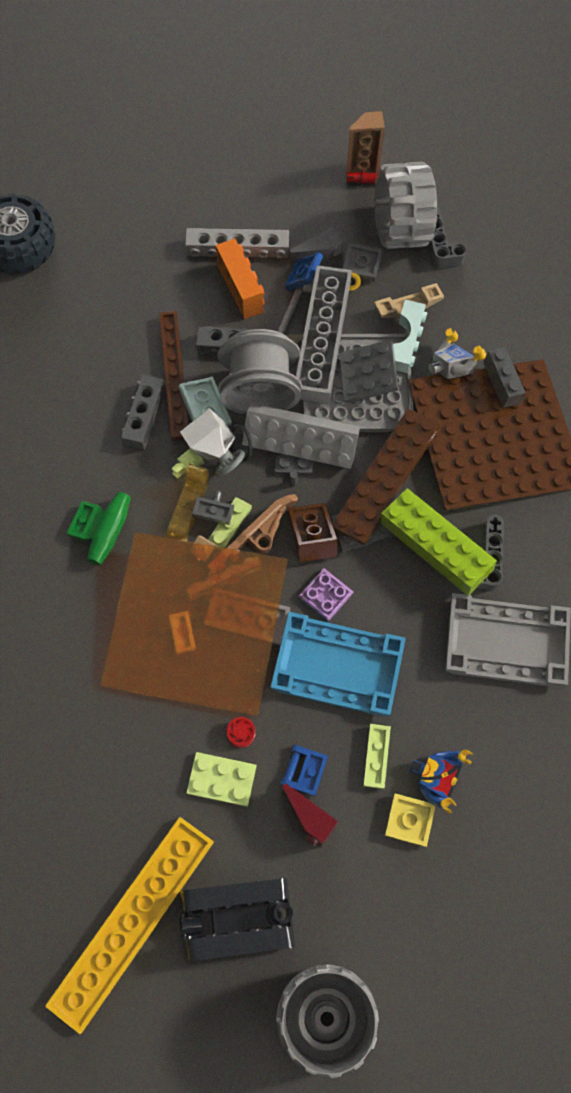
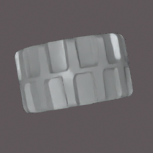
M425 162L382 165L376 177L374 197L376 227L382 246L387 249L428 245L433 239L437 221V194L431 167Z

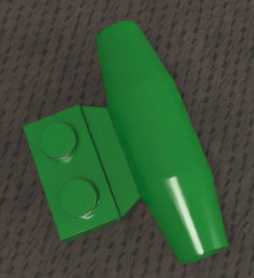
M117 492L105 511L99 505L81 501L66 533L69 537L85 542L92 540L87 561L94 565H102L114 547L125 523L131 497L126 493Z

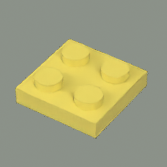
M394 794L385 836L427 847L435 806L425 801Z

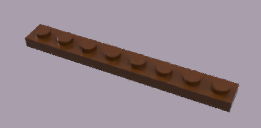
M177 311L159 312L172 441L182 440L184 437L180 431L187 427L189 422L187 408L178 388L179 384L184 383Z

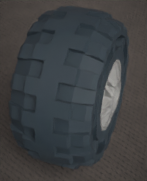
M16 193L6 196L0 195V271L3 270L7 274H14L16 272L24 274L28 270H36L42 262L45 263L49 259L50 253H52L55 246V231L52 219L48 211H45L44 206L37 200H32L29 196L23 194L18 196Z

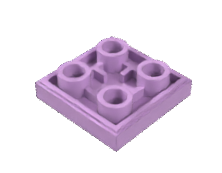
M323 568L301 592L299 598L329 622L352 596L353 591Z

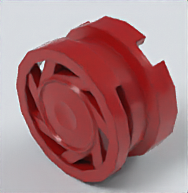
M236 717L231 720L227 727L228 741L236 748H246L251 745L255 738V726L252 721L245 717Z

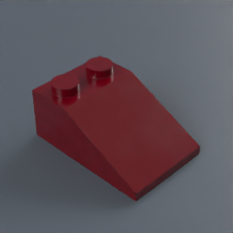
M285 783L283 785V794L303 833L307 836L306 840L315 847L317 845L322 847L338 821Z

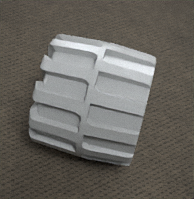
M331 964L317 965L303 970L285 987L277 1009V1032L283 1049L289 1058L305 1072L313 1076L341 1077L343 1073L352 1069L357 1070L364 1064L363 1060L370 1050L374 1049L377 1042L378 1009L370 989L352 971ZM324 1012H330L333 1015V1021L329 1025H324L320 1021V1017Z

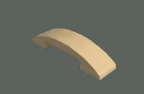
M435 283L422 287L418 293L395 300L388 297L375 301L374 305L381 318H397L401 316L405 300L426 304V309L444 299V295L438 284Z

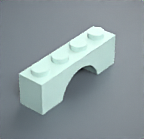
M409 300L404 301L399 324L406 329L409 337L403 342L393 344L396 371L408 373L409 367L414 365L415 357L412 355L413 352L418 350L419 342L416 340L417 337L421 338L423 327L421 322L425 323L427 312H424L426 304Z

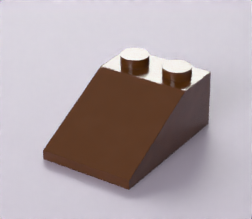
M325 503L288 508L299 562L337 557V537Z

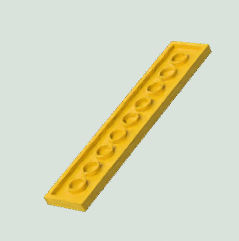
M179 817L45 1007L76 1032L82 1034L212 847L214 841Z

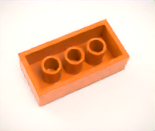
M235 238L217 244L218 268L243 319L245 320L263 313V305H265L263 295H265L262 285L258 284L255 271H251L250 261L244 257L242 245H238Z

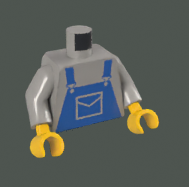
M451 328L447 329L445 332L447 340L443 341L439 349L433 354V363L429 364L430 373H439L447 379L473 374L477 360L485 359V350L478 345L473 349L475 354L473 356L456 344H450L458 339V334L456 330L453 333Z

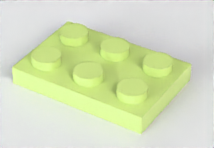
M196 752L187 794L248 807L257 765Z

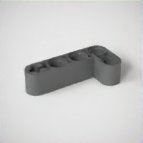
M437 206L435 232L432 241L428 244L432 264L438 269L459 267L464 263L467 249L463 244H448L440 208Z
M499 515L489 516L483 528V550L497 560L494 570L488 577H493L496 582H490L487 577L475 590L493 591L497 589L502 581L504 520ZM489 541L495 542L497 546L490 545Z

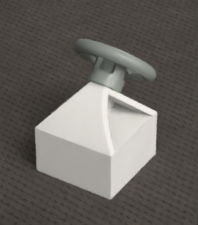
M210 409L180 431L192 450L206 460H218L220 464L215 469L217 477L231 472L240 464L245 456L243 450H236L230 453L228 448L236 437L226 422Z

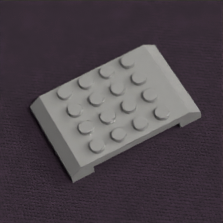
M452 593L445 671L455 675L549 687H566L568 685L571 608L552 605L547 608L472 598V595Z

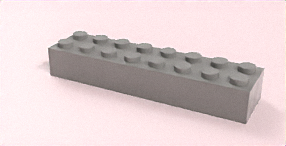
M318 265L316 267L296 377L302 384L300 400L330 404L352 270Z

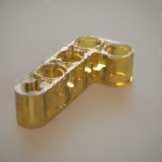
M190 463L184 475V488L167 529L168 538L182 542L187 541L196 518L192 516L197 496L204 497L209 483L208 469Z

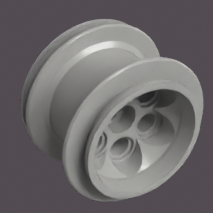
M268 329L246 330L233 335L219 348L218 360L224 367L230 370V375L225 377L218 386L220 401L226 408L247 415V410L252 403L288 410L299 402L302 384L295 375L289 373V368L299 360L300 349L286 335Z

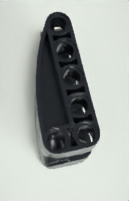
M287 878L188 889L179 892L181 907L180 932L184 942L185 962L295 947L292 924L293 909L290 906ZM280 907L286 911L284 920L279 919L277 916V910Z

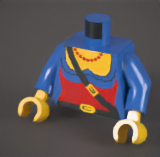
M466 749L461 752L444 751L434 753L432 756L429 755L425 764L413 760L409 770L420 775L417 785L420 787V792L427 802L436 807L443 808L448 814H452V811L447 807L450 804L456 806V803L450 797L463 764L460 762L463 761L467 765L472 763L470 760H465L467 755H473L472 752Z

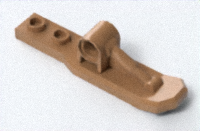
M292 494L276 500L207 566V570L212 575L216 572L218 574L221 573L226 567L225 563L230 559L233 561L240 554L239 550L247 543L259 554L270 552L273 537L280 524L279 521L286 509L297 503L298 497ZM261 540H265L269 545L262 548L258 543Z

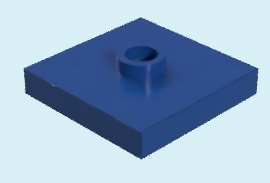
M318 252L296 260L285 288L290 291L310 284L323 255Z

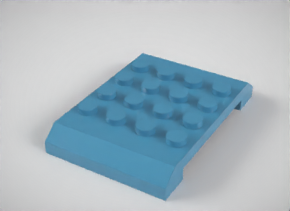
M289 612L271 683V690L376 716L390 717L406 638L387 633L386 635H380L309 619L307 615Z

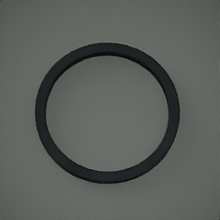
M235 424L231 428L232 433L234 434L235 429L240 427L248 439V454L242 460L246 461L252 454L251 436L244 425ZM234 441L231 444L233 452L236 451Z

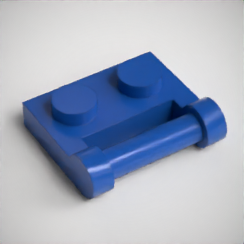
M293 745L291 749L293 753L280 785L283 786L286 783L294 790L315 797L328 756ZM300 755H304L306 759L298 783L293 782L292 779Z

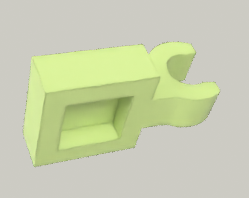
M190 448L178 458V464L172 467L174 471L172 474L177 479L186 471L191 474L204 463V459Z

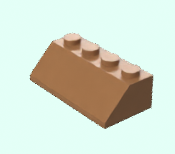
M382 111L365 112L350 126L346 173L347 171L379 172L385 129Z

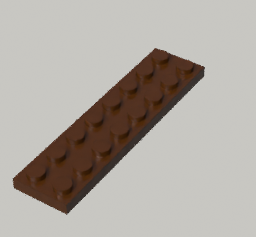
M406 410L332 523L335 531L365 546L381 521V513L397 496L438 432L440 423L413 410Z

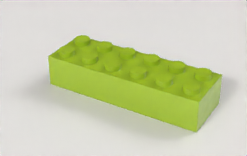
M408 488L381 513V524L467 596L495 568L496 559Z

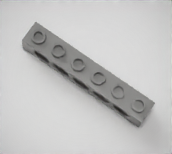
M187 228L186 231L187 256L215 257L217 256V244L235 238L238 245H242L245 258H289V230Z

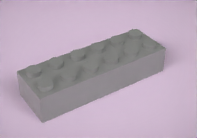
M253 403L247 410L245 427L251 436L253 448L349 469L352 467L360 426ZM244 432L242 445L248 446V439Z

